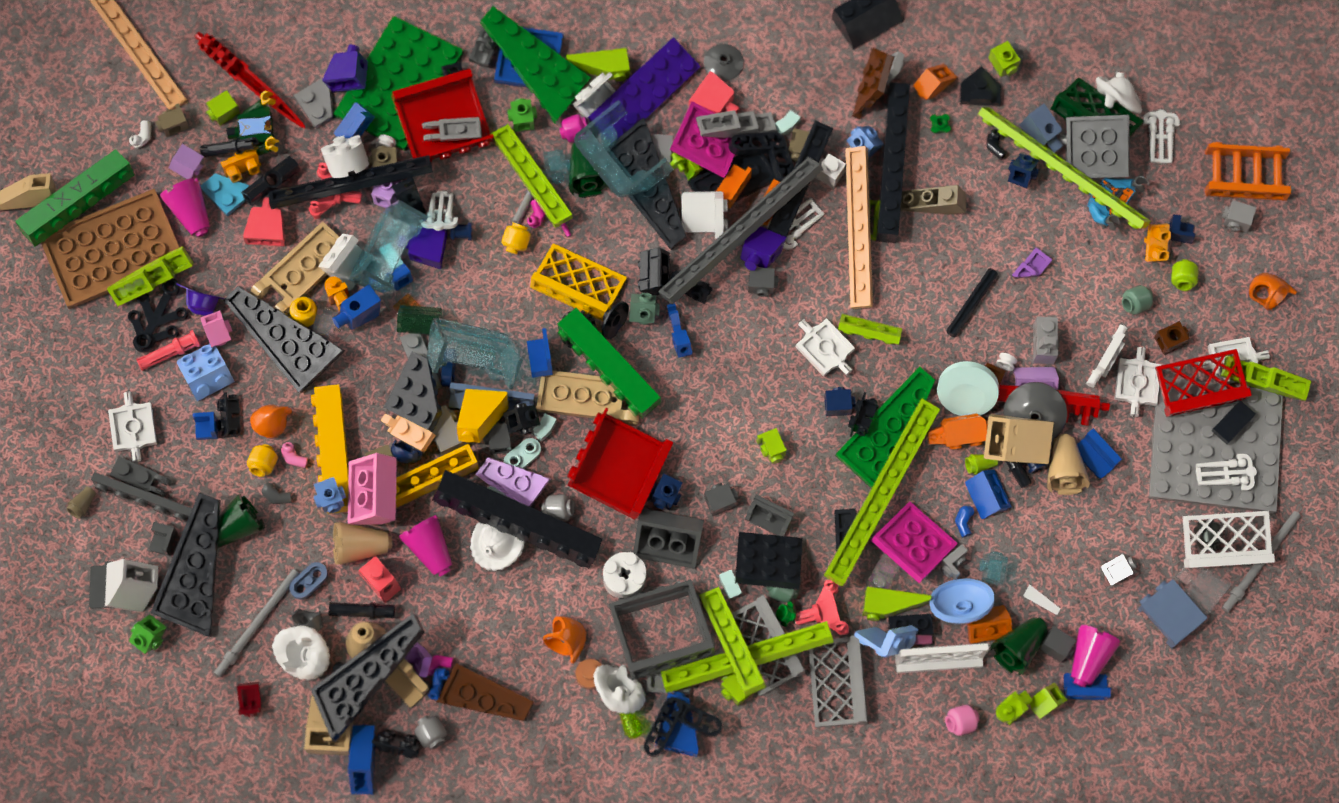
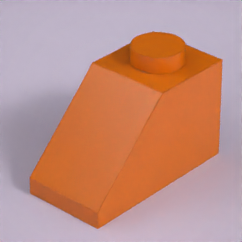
M940 64L927 68L913 87L921 98L928 100L936 97L958 77L945 64Z

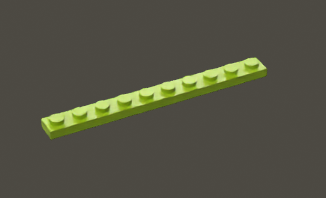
M982 107L978 115L983 118L982 121L989 126L994 125L999 129L998 132L1001 135L1014 139L1015 145L1031 151L1030 155L1037 160L1042 159L1045 161L1049 169L1055 172L1058 170L1063 174L1062 177L1070 183L1075 182L1079 185L1078 189L1083 193L1092 194L1096 197L1095 201L1097 203L1109 206L1114 215L1126 218L1131 227L1135 229L1147 228L1151 220L990 107Z
M923 398L919 401L823 576L841 587L845 584L940 410L938 407Z

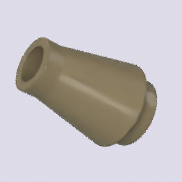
M86 486L84 490L67 503L66 510L75 518L80 519L86 515L96 492Z

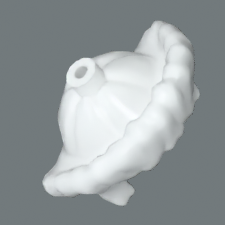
M1117 72L1116 77L1111 80L1101 76L1096 78L1098 92L1106 96V107L1112 108L1115 101L1118 100L1119 104L1134 113L1142 112L1141 101L1135 93L1131 82L1124 78L1125 73Z
M477 523L472 533L470 549L476 563L486 570L497 571L503 570L505 567H509L512 563L516 562L517 558L522 554L525 541H520L508 533H502L490 525Z
M301 625L281 630L275 636L272 645L277 662L288 674L301 680H312L322 676L330 664L329 647L326 645L322 635L314 628Z
M601 665L596 668L594 684L600 693L602 701L611 711L625 714L635 713L644 706L646 699L643 687L637 679L631 680L626 665H621L619 668Z

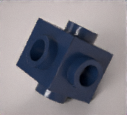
M1020 153L1016 160L1012 159L1008 171L1011 172L1008 182L1027 188L1032 180L1037 179L1040 171L1037 168L1039 160L1030 155Z
M663 473L659 483H654L650 492L653 495L650 501L654 503L655 507L662 510H670L672 505L677 506L682 495L678 492L683 482Z

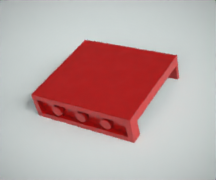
M470 68L392 92V99L412 158L430 155L432 163V160L436 158L444 160L450 158L451 154L456 152L464 154L471 151L472 147L484 148L490 145L494 136L489 131L472 81L473 75ZM480 117L482 138L456 141H424V135L440 134L439 128L423 129L422 124L424 122Z
M605 408L602 414L597 413L593 424L596 426L593 431L589 430L584 439L587 444L585 449L580 448L575 458L579 460L576 467L572 465L567 477L570 480L567 486L636 520L647 501L674 442L668 439L661 442L606 414L608 408Z

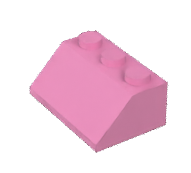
M375 453L349 462L348 524H384L396 520L397 467L395 457Z

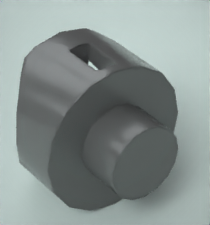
M297 609L292 614L294 627L300 625L314 628L317 632L323 628L321 611L309 612Z

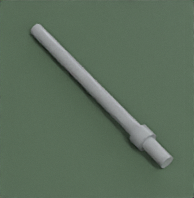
M1294 511L1271 541L1272 554L1301 517L1298 512ZM1258 563L1252 566L1237 587L1235 586L1230 592V597L1222 606L1223 611L1229 613L1236 602L1241 601L1245 595V590L1266 563Z
M293 569L234 647L222 657L224 660L214 671L215 675L221 678L228 667L236 662L238 654L290 588L291 582L300 574Z

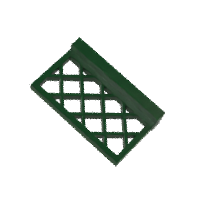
M1079 77L1063 92L1057 94L1050 110L1065 120L1066 117L1129 115V120L1136 124L1129 125L1130 138L1144 123V120L1117 102L1114 103L1112 108L1106 107V96L1100 94L1096 88ZM1078 85L1079 87L1084 89L1085 92L1077 91L1076 86ZM1079 97L1087 98L1088 102H1081ZM1093 98L1099 99L1102 103L1094 102ZM1096 108L1104 109L1105 113H1097ZM1109 109H1114L1118 114H1111Z

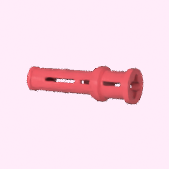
M191 330L189 334L179 339L176 337L172 340V343L136 360L141 370L144 371L177 354L184 355L185 351L194 347L199 348L201 345L195 332Z

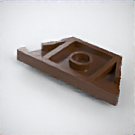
M876 48L871 49L868 63L863 69L864 76L858 87L859 93L852 117L861 119L864 107L870 109L875 101L883 95L894 60L893 56Z

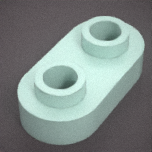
M533 438L523 440L504 457V462L511 464L510 461L512 459H517L518 463L511 465L523 469L539 457L541 453L540 443ZM532 445L534 449L532 451H528L526 449L527 446Z

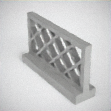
M764 595L732 613L734 619L741 621L740 632L744 622L756 625L752 637L741 634L742 637L751 639L750 645L754 644V641H764L755 638L759 626L768 629V639L785 634ZM754 607L759 612L757 622L745 619L748 610ZM761 618L763 619L765 625L760 623ZM796 654L783 657L785 662H781L780 659L771 661L776 663L773 675L761 672L763 664L759 665V673L771 677L770 685L763 690L757 691L759 696L806 673ZM779 664L788 666L791 674L785 678L776 676Z
M853 635L848 638L833 639L834 642L822 645L828 652L821 660L814 655V648L809 649L815 727L853 724L868 725L862 647L859 639ZM847 643L848 651L841 658L833 650L838 644ZM831 653L840 660L833 669L824 663ZM842 663L847 665L850 670L844 679L835 672ZM821 664L830 671L823 681L815 673ZM833 674L842 681L834 691L825 684ZM844 684L851 688L852 693L846 701L837 694ZM822 686L832 693L825 702L817 697V692ZM834 696L843 702L837 712L827 706ZM818 702H820V703L822 704V706H821L819 709H818ZM847 705L853 710L854 719L844 720L839 716V713ZM824 708H827L834 714L829 721H819V713Z

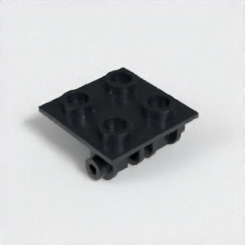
M384 729L372 740L375 748L379 749L380 752L390 753L391 751V754H394L395 749H398V756L401 755L402 750L403 757L413 759L419 756L420 749L418 747L421 743L415 735L405 734L401 736L396 735V732L393 730Z

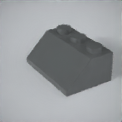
M643 508L638 519L633 553L641 559L695 569L704 520Z

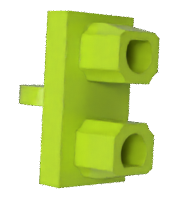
M675 152L671 154L673 158L670 162L671 168H678L680 172H684L688 181L704 170V167Z
M1015 691L996 707V716L1000 721L1010 725L1029 709L1027 705L1033 702L1027 691H1023L1019 695Z

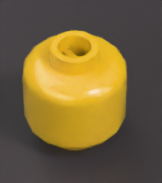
M512 223V226L509 225L505 228L501 243L507 247V252L517 255L518 251H526L531 237V233L527 231L528 227Z
M308 297L296 298L290 305V317L306 327H310L317 320V306Z
M267 444L253 447L247 460L249 471L258 477L271 474L278 460L277 453L273 447Z

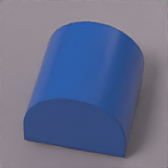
M404 263L386 274L389 282L397 291L413 282L411 272Z

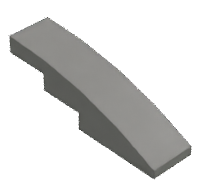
M733 110L696 117L700 134L703 137L732 138L738 134L776 132L777 130L771 112L754 115L753 111L736 114V111Z

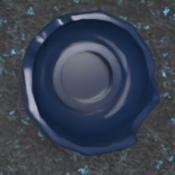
M394 440L391 446L393 457L402 464H415L421 460L424 454L401 440L398 443L397 440Z

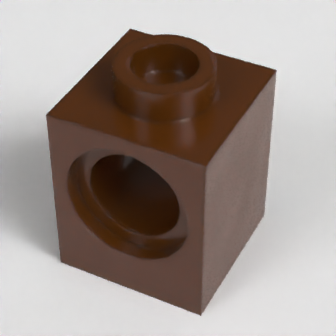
M1180 321L1159 330L1154 336L1164 355L1186 345L1190 339L1187 328L1182 326ZM1169 334L1175 335L1178 338V340H1172L1169 337Z

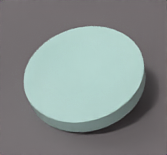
M963 361L950 365L942 372L938 381L937 394L942 405L956 415L962 416L975 413L982 415L991 410L996 404L999 395V383L994 373L986 366L976 362Z

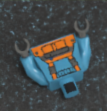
M1137 176L1135 179L1104 178L1100 185L1128 204L1136 191L1134 189L1137 188L1138 191L1143 192L1145 188L1142 184H1147L1148 182L1144 176ZM1089 193L1091 198L1087 206L1094 222L1106 226L1109 225L1110 230H1115L1114 223L1121 224L1119 217L1111 212L1112 209L1109 206L1097 203L1095 201L1096 197Z

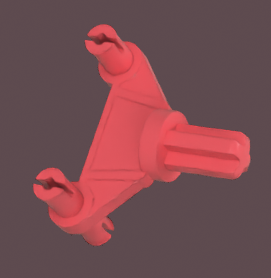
M320 163L317 170L319 178H330L331 174L328 171L327 165ZM350 191L319 198L317 201L310 203V215L314 219H319L320 215L332 206L341 204V201L360 204L362 193Z
M831 580L825 581L816 604H813L811 609L796 613V624L801 625L815 620L817 623L827 621L829 628L836 633L847 635L850 631L849 625L840 620L834 594H837L839 591L838 584Z

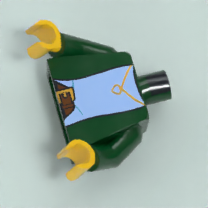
M269 91L262 92L261 99L237 116L238 126L226 128L228 140L256 137L259 141V145H255L259 147L256 150L258 156L271 152V150L273 152L278 151V147L275 144L279 143V140L274 138L272 113L270 107H267L268 104L274 105L275 99L270 98L273 93Z

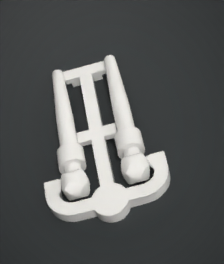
M1164 110L1148 112L1143 118V125L1150 124L1151 162L1171 164L1174 126L1179 127V118L1176 114L1166 113ZM1165 118H1168V119L1166 120V125H1167V127H1166V134H1168V135H1165V134H1164L1163 120H1164ZM1157 119L1159 120V134H1155L1157 132V126L1155 125ZM1168 138V159H1164V139ZM1155 139H1159V158H1155Z
M447 191L432 193L427 219L421 217L422 227L441 231L443 229L455 228L458 225V217L453 219L452 213L453 193H447ZM435 197H440L438 209H435ZM444 197H449L447 209H443ZM435 213H438L437 221L434 222ZM442 214H445L444 222H442Z
M812 198L800 205L797 214L809 204L812 208L797 220L794 219L790 230L795 226L797 229L786 237L785 241L788 244H792L787 245L784 243V249L791 250L798 244L794 239L800 237L801 233L824 215V212L819 209ZM813 212L818 213L817 216L803 226L799 224Z
M1237 454L1238 461L1236 459H1229V461L1196 464V477L1198 485L1231 484L1235 486L1241 484V491H1249L1255 484L1254 476L1257 470L1253 467L1250 456L1247 454ZM1246 464H1247V468H1246L1245 470H1230V471H1228V467H1229V468H1236L1237 466H1239V467H1245ZM1201 467H1223L1224 471L1201 472ZM1234 475H1246V476H1244V477H1242V478H1239V477H1231V479H1229V476H1234ZM1202 477H1225V479L1202 481Z

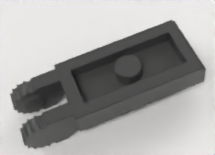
M118 457L110 473V477L163 498L166 493L162 489L153 486L155 480L168 486L172 482L157 472L122 457Z

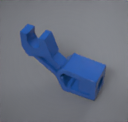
M675 303L667 305V310L674 331L671 336L677 356L680 358L692 355L691 342L687 331L681 329Z

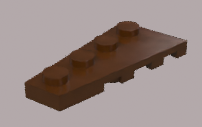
M456 663L437 703L525 721L534 701Z

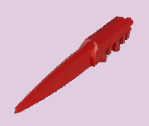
M201 32L195 35V38L199 41L197 43L199 48L237 82L241 81L258 97H261L264 91L272 92L273 95L270 98L275 99V104L270 106L296 125L305 128L304 123L262 80L249 70L250 67L244 61L236 57L212 35L208 33L203 35Z
M999 385L997 401L1006 402L1010 393L1019 386ZM1057 390L1062 395L1067 406L1066 423H1068L1069 413H1074L1075 415L1082 414L1081 425L1088 426L1090 415L1098 418L1099 410L1109 411L1110 403L1100 402L1099 395Z

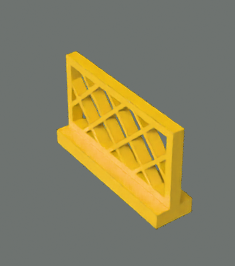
M553 243L538 270L532 275L530 288L573 308H577L579 311L585 310L586 314L589 312L592 317L603 321L604 313L611 309L627 277ZM554 251L561 253L564 259L554 262L552 254ZM578 261L581 263L582 268L572 270L570 262ZM566 264L568 272L558 274L555 266ZM552 268L555 275L547 277L541 273L544 269ZM598 270L601 276L591 279L588 271ZM584 272L587 280L577 283L574 275ZM571 276L573 284L567 286L562 284L561 278ZM611 278L620 281L617 286L610 288L607 283V279ZM603 281L606 289L595 291L593 283ZM589 285L592 292L588 294L581 293L579 287ZM608 293L609 302L605 304L599 301L598 295Z

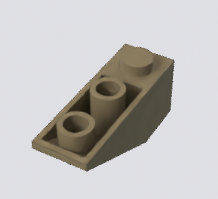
M959 185L902 191L900 211L947 215L966 213L967 194Z

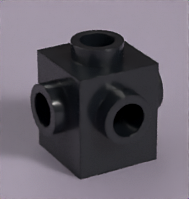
M526 403L515 405L514 409L503 413L508 433L521 432V435L534 432L533 428L541 425L535 405L526 406Z

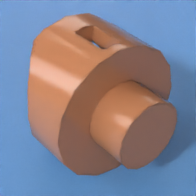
M594 659L581 661L575 671L578 685L585 689H596L594 672L602 664Z

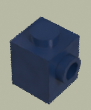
M836 387L833 390L825 391L826 417L851 415L852 409L856 405L855 396H851V389Z

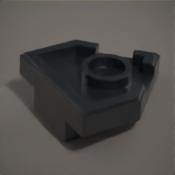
M980 66L961 82L960 104L1000 106L1001 85Z

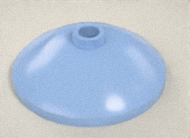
M964 578L951 580L938 586L932 592L929 603L932 613L937 618L948 623L967 624L977 621L988 614L994 606L995 599L992 589L987 584L979 580Z

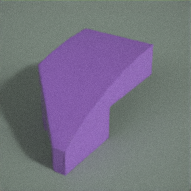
M1036 247L1016 269L1012 277L1040 276L1052 262V259Z
M416 643L406 655L405 660L413 664L419 677H427L432 657L419 643Z

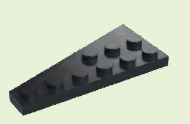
M642 118L597 156L669 249L672 250L685 240L687 235L646 119Z

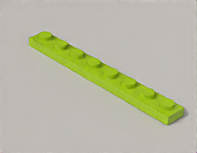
M826 621L747 645L757 666L834 641ZM721 653L663 671L661 676L665 691L669 693L734 673L726 653Z

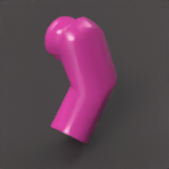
M534 199L530 202L534 213L530 218L528 217L527 224L532 228H537L543 222L546 214Z
M432 656L427 676L433 675L434 669L439 666L452 668L453 657Z

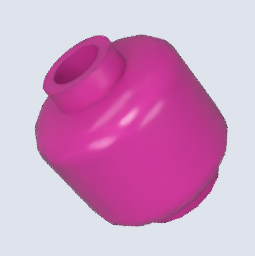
M576 114L563 119L562 127L559 128L563 140L567 139L569 143L573 144L579 139H587L591 129L587 118Z

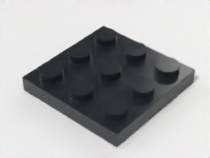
M739 532L735 584L799 590L803 538Z

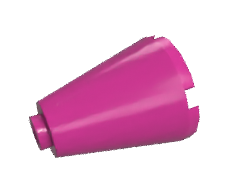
M198 178L181 181L172 186V191L168 192L166 189L161 193L160 196L164 203L191 236L196 235L198 238L208 233L207 229L210 228Z
M437 515L422 521L410 529V531H405L399 535L401 541L433 575L438 573L439 577L451 571L449 567L453 564Z
M1081 625L1078 629L1071 678L1074 679L1073 683L1080 687L1091 686L1119 647L1120 640L1106 632L1101 633L1094 627Z

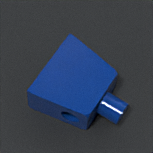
M369 284L341 303L340 313L332 317V320L337 328L347 324L351 330H354L379 316L381 300Z

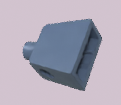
M1042 104L1030 113L1019 124L1028 135L1044 146L1047 144L1054 153L1064 146L1057 138V135L1062 132V128L1045 104Z

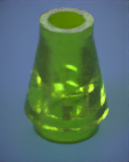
M619 713L625 736H628L629 739H635L644 733V725L635 713Z

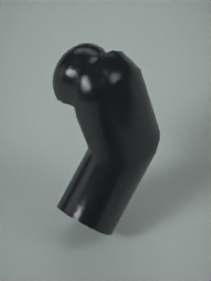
M994 129L987 135L986 147L999 160H1002L1007 152L999 146L1001 134L998 130Z

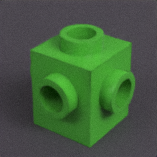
M519 98L511 101V109H507L509 122L513 121L514 132L534 130L533 119L537 118L536 106L531 105V99Z
M148 615L132 627V635L129 642L144 654L152 649L156 650L163 642L161 638L166 626L152 615Z

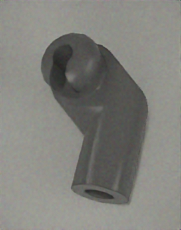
M265 483L263 485L262 494L270 503H292L291 492L279 493L272 483Z

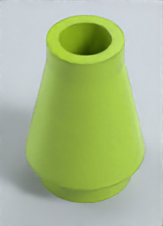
M970 454L969 457L965 458V467L969 474L973 473L976 475L989 468L998 466V460L984 459V454Z

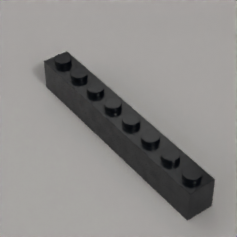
M890 82L888 89L876 242L896 243L899 235L910 84Z
M447 470L444 471L432 498V501L437 502L440 506L451 508L461 515L474 518L481 524L490 525L502 533H508L520 541L529 542L541 550L554 553L559 558L570 560L580 567L588 569L591 567L602 542V538Z

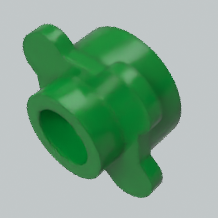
M931 115V132L935 134L948 133L951 130L948 123L949 115Z
M789 601L787 605L781 604L777 609V620L781 621V625L784 627L796 618L793 602Z

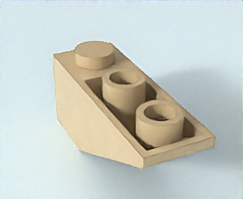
M51 173L29 175L1 190L0 210L35 207L55 193L57 189Z

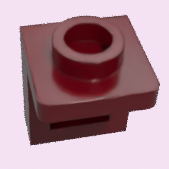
M259 682L237 684L238 714L245 717L258 715L257 713H260L262 710Z

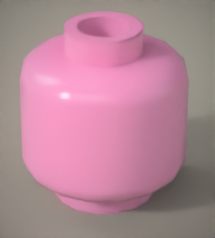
M969 705L952 708L945 718L946 726L951 733L953 732L957 736L974 732L978 726L979 714Z

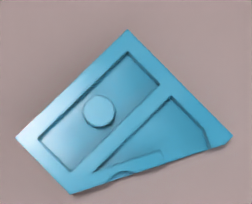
M215 173L201 185V189L228 217L246 202L241 192L250 185L241 182L233 183L230 178Z

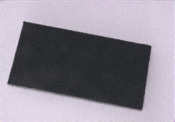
M765 154L737 155L733 158L728 169L729 172L734 164L745 171L748 167L752 168L751 178L735 202L771 184L773 179L776 180L773 168ZM707 171L688 181V185L692 192H716L724 178L711 171Z

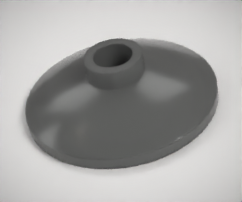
M718 44L706 52L703 63L707 73L712 71L722 81H728L740 74L744 61L742 54L734 46ZM725 57L727 61L723 62L720 59Z

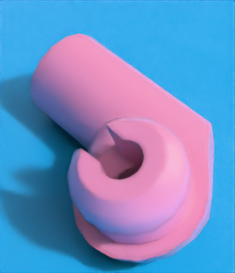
M285 442L282 445L281 454L286 463L306 468L308 458L298 456L294 445L291 442Z

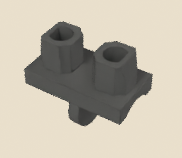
M482 27L470 54L469 61L483 67H488L497 43L493 42Z

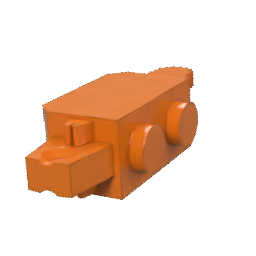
M977 413L944 418L940 423V427L928 430V443L944 444L949 449L962 448L963 444L969 443L970 446L982 445V441H986L988 420H985Z

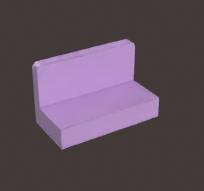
M1017 367L1013 370L1016 379L1015 386L1029 382H1041L1058 390L1059 377L1055 367Z

